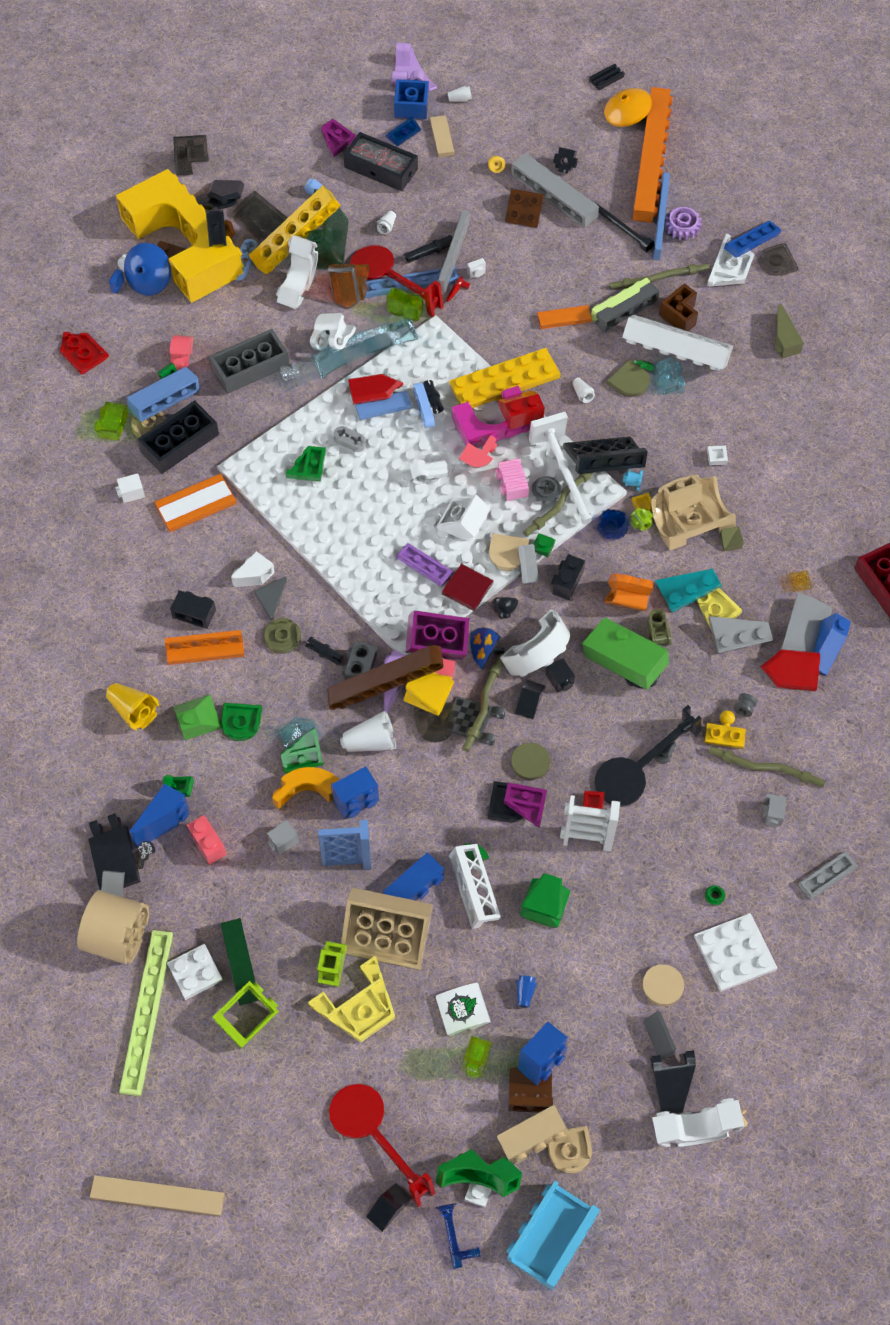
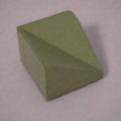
M739 526L721 529L720 540L724 551L742 549L744 541Z

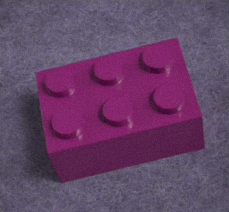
M414 610L408 615L405 652L413 653L425 647L437 645L441 647L442 657L461 660L467 656L470 618Z

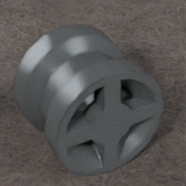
M741 693L738 697L739 702L734 706V711L745 717H750L753 713L752 708L757 704V699L750 694Z

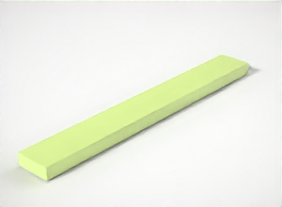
M156 930L151 932L119 1090L120 1094L141 1096L173 937L172 932Z

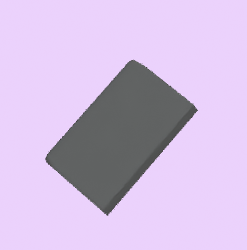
M656 1011L643 1023L657 1055H661L662 1060L673 1056L676 1047L661 1012Z

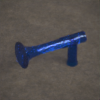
M457 1203L442 1205L435 1209H438L443 1215L453 1269L463 1268L462 1260L479 1258L481 1253L479 1247L465 1251L459 1250L453 1223V1209Z

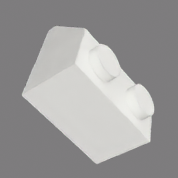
M477 494L454 498L436 527L461 539L473 538L478 534L481 524L486 520L490 508Z

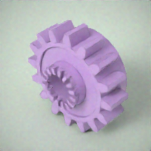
M678 207L672 209V212H668L664 223L665 229L668 230L667 234H673L672 238L677 236L678 240L684 238L686 241L688 237L694 239V235H698L701 230L702 218H699V213H696L694 209Z

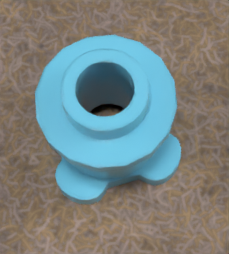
M631 469L628 472H624L622 482L626 483L625 487L627 485L637 487L636 491H639L644 470H641L640 473L632 472Z

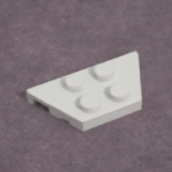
M729 234L725 235L707 283L709 287L745 283L754 253L748 251L737 258L724 249L725 244L732 241Z

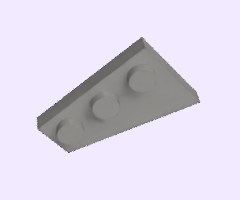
M708 617L717 654L773 641L769 622Z

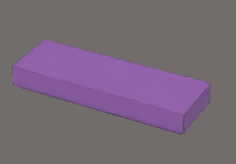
M409 543L396 555L398 560L440 587L453 575L452 570Z

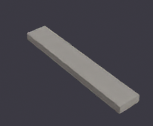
M463 210L438 278L443 294L446 292L469 226V211Z

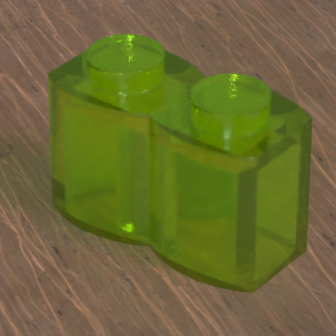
M391 288L386 297L387 311L396 316H403L410 321H419L423 314V299L416 294H407L401 289Z
M105 402L104 406L100 408V418L94 425L98 438L120 440L129 414L127 405Z

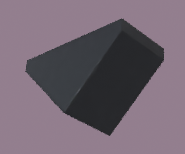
M527 680L522 687L515 714L534 719L546 686Z
M394 1184L380 1195L366 1218L383 1232L412 1198L397 1184Z

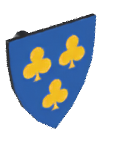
M485 627L477 628L471 631L470 634L472 656L482 670L492 653L504 654V648L496 646L501 637L494 630Z

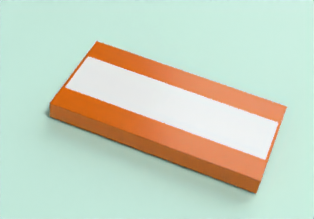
M221 473L154 502L169 532H173L237 504Z

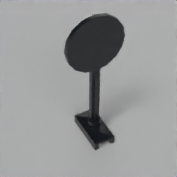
M207 194L196 197L195 199L199 205L201 204L206 210H211L206 211L209 247L218 244L227 246L224 211L220 209L232 207L238 200H233L232 198L227 203L220 204L215 198L213 200L209 199Z
M687 705L682 709V722L678 724V727L639 761L635 762L632 759L618 757L604 762L597 770L595 776L596 791L604 792V801L610 805L612 801L620 802V807L629 806L638 801L644 793L646 786L645 773L642 769L683 733L686 734L690 731L694 736L701 732L702 718L700 716L697 718L691 716V707Z

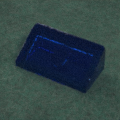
M412 116L388 132L385 137L398 147L422 129Z

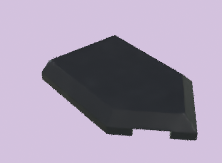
M214 180L210 185L207 197L211 200L217 199L220 204H225L232 198L233 200H238L242 196L244 183L239 180Z

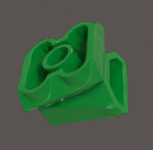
M543 873L540 878H532L526 897L521 904L522 908L519 915L524 919L551 928H558L571 891L562 885L561 878Z

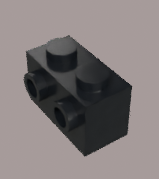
M570 554L567 555L565 560L562 559L558 568L560 570L559 574H555L551 585H553L552 594L570 601L584 572L585 560Z
M179 590L170 611L174 619L208 629L216 608L214 601L208 597H200L192 592Z

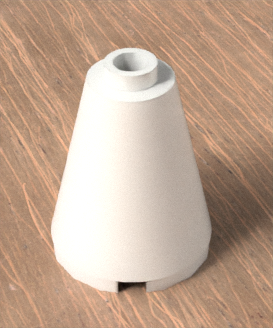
M386 711L344 732L343 737L340 738L342 748L348 752L396 749V739L393 738L392 733L393 727Z

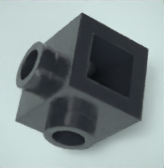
M559 147L558 154L555 153L553 160L555 168H559V172L567 174L568 171H573V168H576L578 158H576L577 151Z

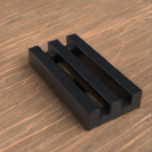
M613 64L592 75L589 81L598 90H601L623 78L625 73L621 72V69L617 68L616 64Z

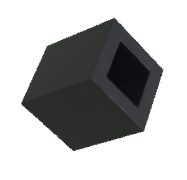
M564 658L546 667V676L557 692L561 690L567 691L573 686L575 675Z

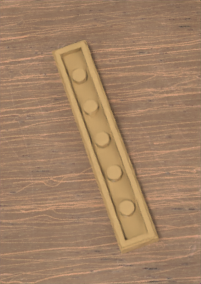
M95 1175L90 1199L220 1217L225 1193Z

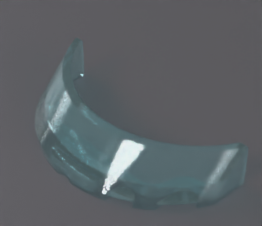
M404 318L394 323L387 322L378 327L355 333L348 339L343 349L334 350L331 346L325 347L320 350L319 354L311 356V360L322 379L349 362L394 345L415 341L418 339L412 320Z

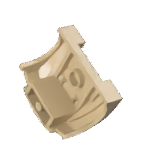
M697 474L673 480L660 487L658 493L651 498L652 513L657 530L669 550L687 545L686 539L717 528L721 532V529L736 526V515L725 508L720 498L716 476L712 478H699Z

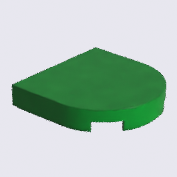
M223 703L221 727L224 734L234 741H246L255 736L260 728L262 705Z

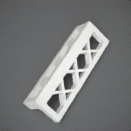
M472 844L455 847L449 854V859L471 928L476 929L484 922L499 920L501 916L478 845ZM466 851H473L474 861L466 857ZM472 867L480 872L481 877L479 880L472 876ZM478 886L486 891L487 895L485 898L478 894ZM484 904L492 909L493 915L485 916L483 911Z

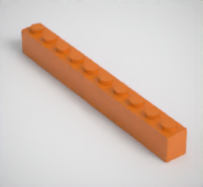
M651 87L650 97L652 106L647 114L633 221L652 223L653 217H657L658 207H655V204H658L660 194L656 193L660 192L661 182L658 179H662L663 169H660V167L664 166L665 157H662V154L665 155L666 144H663V142H667L668 132H665V130L669 129L670 120H667V118H670L671 108H668V106H672L673 96H670L671 89Z

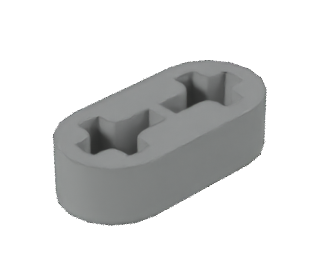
M344 426L337 427L334 430V440L337 444L354 452H361L365 449L366 441L362 434Z

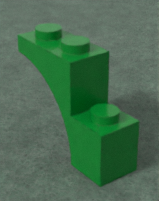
M471 1149L438 1166L435 1183L440 1188L455 1183L478 1184L495 1191L504 1198L520 1188L522 1172L506 1157L493 1161L488 1165Z

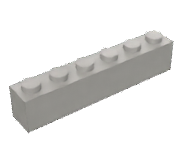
M525 153L512 163V176L534 192L544 194L545 200L583 228L598 217L599 206L595 202L589 200L570 184H567L558 175L549 171L547 167L538 163L533 157Z

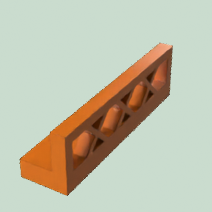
M241 630L164 638L168 665L245 657Z

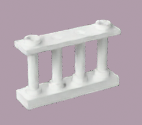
M571 795L570 802H565L564 815H567L566 826L561 827L560 838L564 839L563 845L567 846L568 838L600 841V844H604L603 851L611 852L618 824L620 802L612 801L611 807L606 808V810L574 805L575 796Z

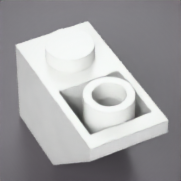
M256 551L246 559L240 568L233 572L231 576L233 586L263 585L275 573L274 565Z

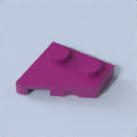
M333 118L321 127V132L333 157L349 146L356 137L354 133Z
M508 782L504 804L540 828L547 790Z

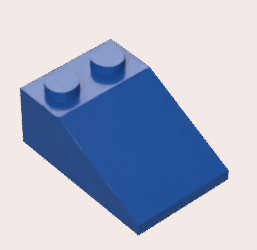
M164 783L129 831L136 848H140L177 827L181 821L184 822L187 819L189 809L184 794Z

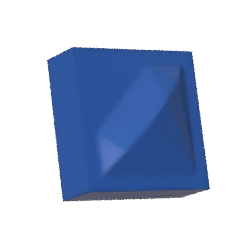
M118 269L115 270L109 280L111 292L117 294L124 283L123 272Z

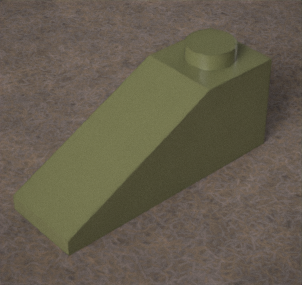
M779 304L776 312L774 349L783 359L801 353L804 342L783 305Z

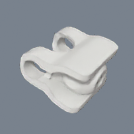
M342 313L320 314L315 321L310 344L315 350H323L328 344L334 350L343 349L348 339L354 334L356 327L354 325H346Z

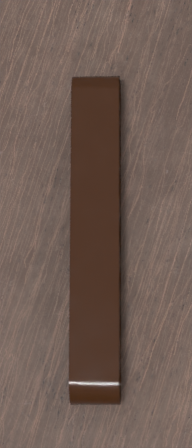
M437 645L425 647L330 686L327 689L329 708L332 710L347 708L441 670L444 667L441 647Z

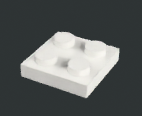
M205 944L167 962L185 1000L223 981Z

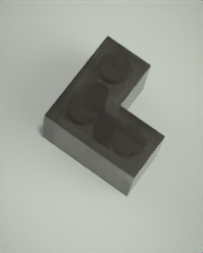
M207 135L173 137L176 176L193 175V162L209 161Z

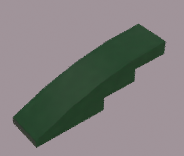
M241 918L220 923L236 993L249 981L252 984L256 982ZM249 990L238 1000L239 1006L259 1001Z

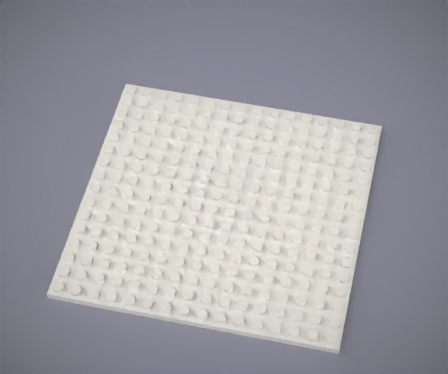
M436 315L217 466V469L359 616L393 650L405 655L411 654L406 653L405 650L408 615L414 610L458 617H466L473 612L442 595V590L451 577L440 587L397 559L396 555L407 543L452 570L453 575L462 563L494 580L493 585L478 605L479 607L522 575L521 565L512 571H503L496 568L489 559L492 533L529 539V545L534 543L538 533L556 539L553 551L587 525L582 524V517L570 492L561 511L548 520L543 528L534 531L528 537L523 534V531L532 524V521L537 517H542L558 501V499H554L552 502L546 501L544 503L540 499L537 500L532 494L534 481L543 476L553 477L560 483L561 493L568 485L549 441L530 445L528 440L529 432H523L511 438L497 441L496 444L498 445L493 453L488 452L487 454L493 460L484 467H470L459 460L466 446L452 419V407L459 405L449 386V380L490 367V365ZM384 374L403 382V385L396 389L393 394L407 391L411 402V409L359 420L355 404L353 405L348 379ZM426 380L434 382L444 407L443 412L439 414L438 411L437 414L433 413L435 426L430 428L424 427L413 391V384L423 383ZM497 400L472 408L476 417L485 424L496 425L505 421ZM344 426L362 434L366 441L365 449L361 452H354L337 444L334 440V430L337 427ZM564 435L556 439L571 475L575 480L579 477V474L575 471L576 464L563 448L564 443L573 441ZM307 446L326 448L321 482L286 478V471L295 465L296 459L303 454ZM520 458L529 487L528 497L507 501L506 496L501 494L500 484L502 483L501 480H497L495 469H498V462ZM416 460H424L426 463L445 460L448 476L432 478L423 484H415L412 479L410 464ZM605 471L594 473L589 481L583 482L577 487L588 515L592 517V521L627 494V491ZM548 485L544 489L545 494L549 491ZM477 494L490 508L486 520L481 524L478 534L473 538L461 539L436 527L454 498ZM535 553L536 562H539L541 559L545 557Z

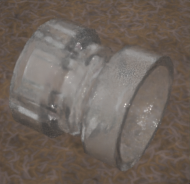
M296 362L290 363L289 367L285 365L279 366L283 383L289 382L291 378L294 380L300 379Z

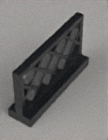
M630 436L566 442L563 444V448L576 464L575 471L577 474L646 467L648 451L646 448H639Z

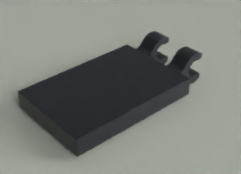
M116 813L108 816V821L112 828L108 832L103 833L101 823L98 824L97 820L89 823L93 837L88 838L99 890L102 888L104 870L125 872L123 888L141 882L129 829L126 825H121V819L116 816Z

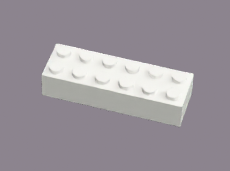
M637 315L628 317L622 337L626 339L627 343L634 345L640 343L643 344V348L649 350L656 348L665 355L672 353L678 359H691L694 364L700 366L707 364L710 365V369L720 371V369H724L727 366L733 349V345Z

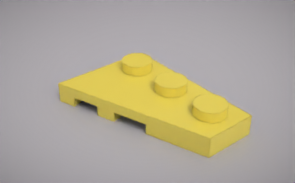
M720 588L696 600L709 627V616L735 619L742 613V609Z

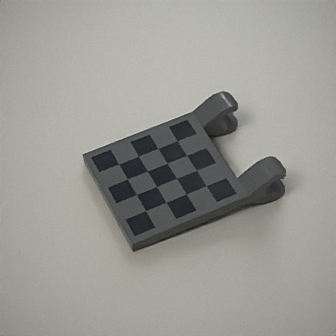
M456 696L443 729L467 737L466 734L469 728L473 726L480 712V703ZM488 705V713L480 727V734L477 740L493 746L495 735L484 733L490 715L504 719L505 709L499 706L493 707Z

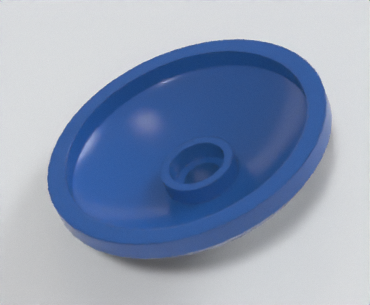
M140 243L131 248L127 253L124 261V274L128 284L137 293L147 296L156 295L168 285L171 277V266L168 256L159 246L152 243Z

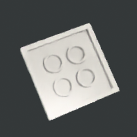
M751 913L694 935L720 992L777 970L772 955Z

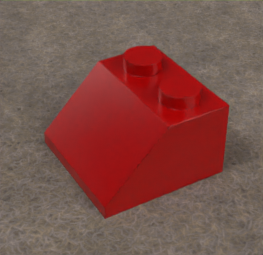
M532 390L497 400L509 430L529 425L531 421L544 418L545 407L539 394Z

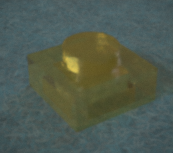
M807 570L789 573L788 577L793 592L810 590L812 588Z

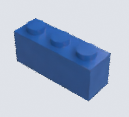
M427 852L383 891V894L415 901L418 898L423 899L429 893L428 889L433 885H439L443 881L444 868Z

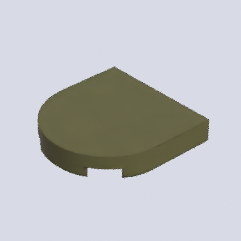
M629 359L607 381V385L627 397L641 396L648 390L650 378L643 368H639L640 366Z

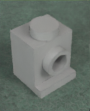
M766 794L762 816L766 817L765 824L767 826L777 827L782 825L787 797Z

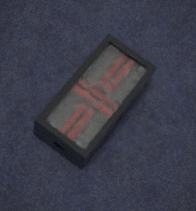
M359 132L344 152V168L403 191L418 170V155Z

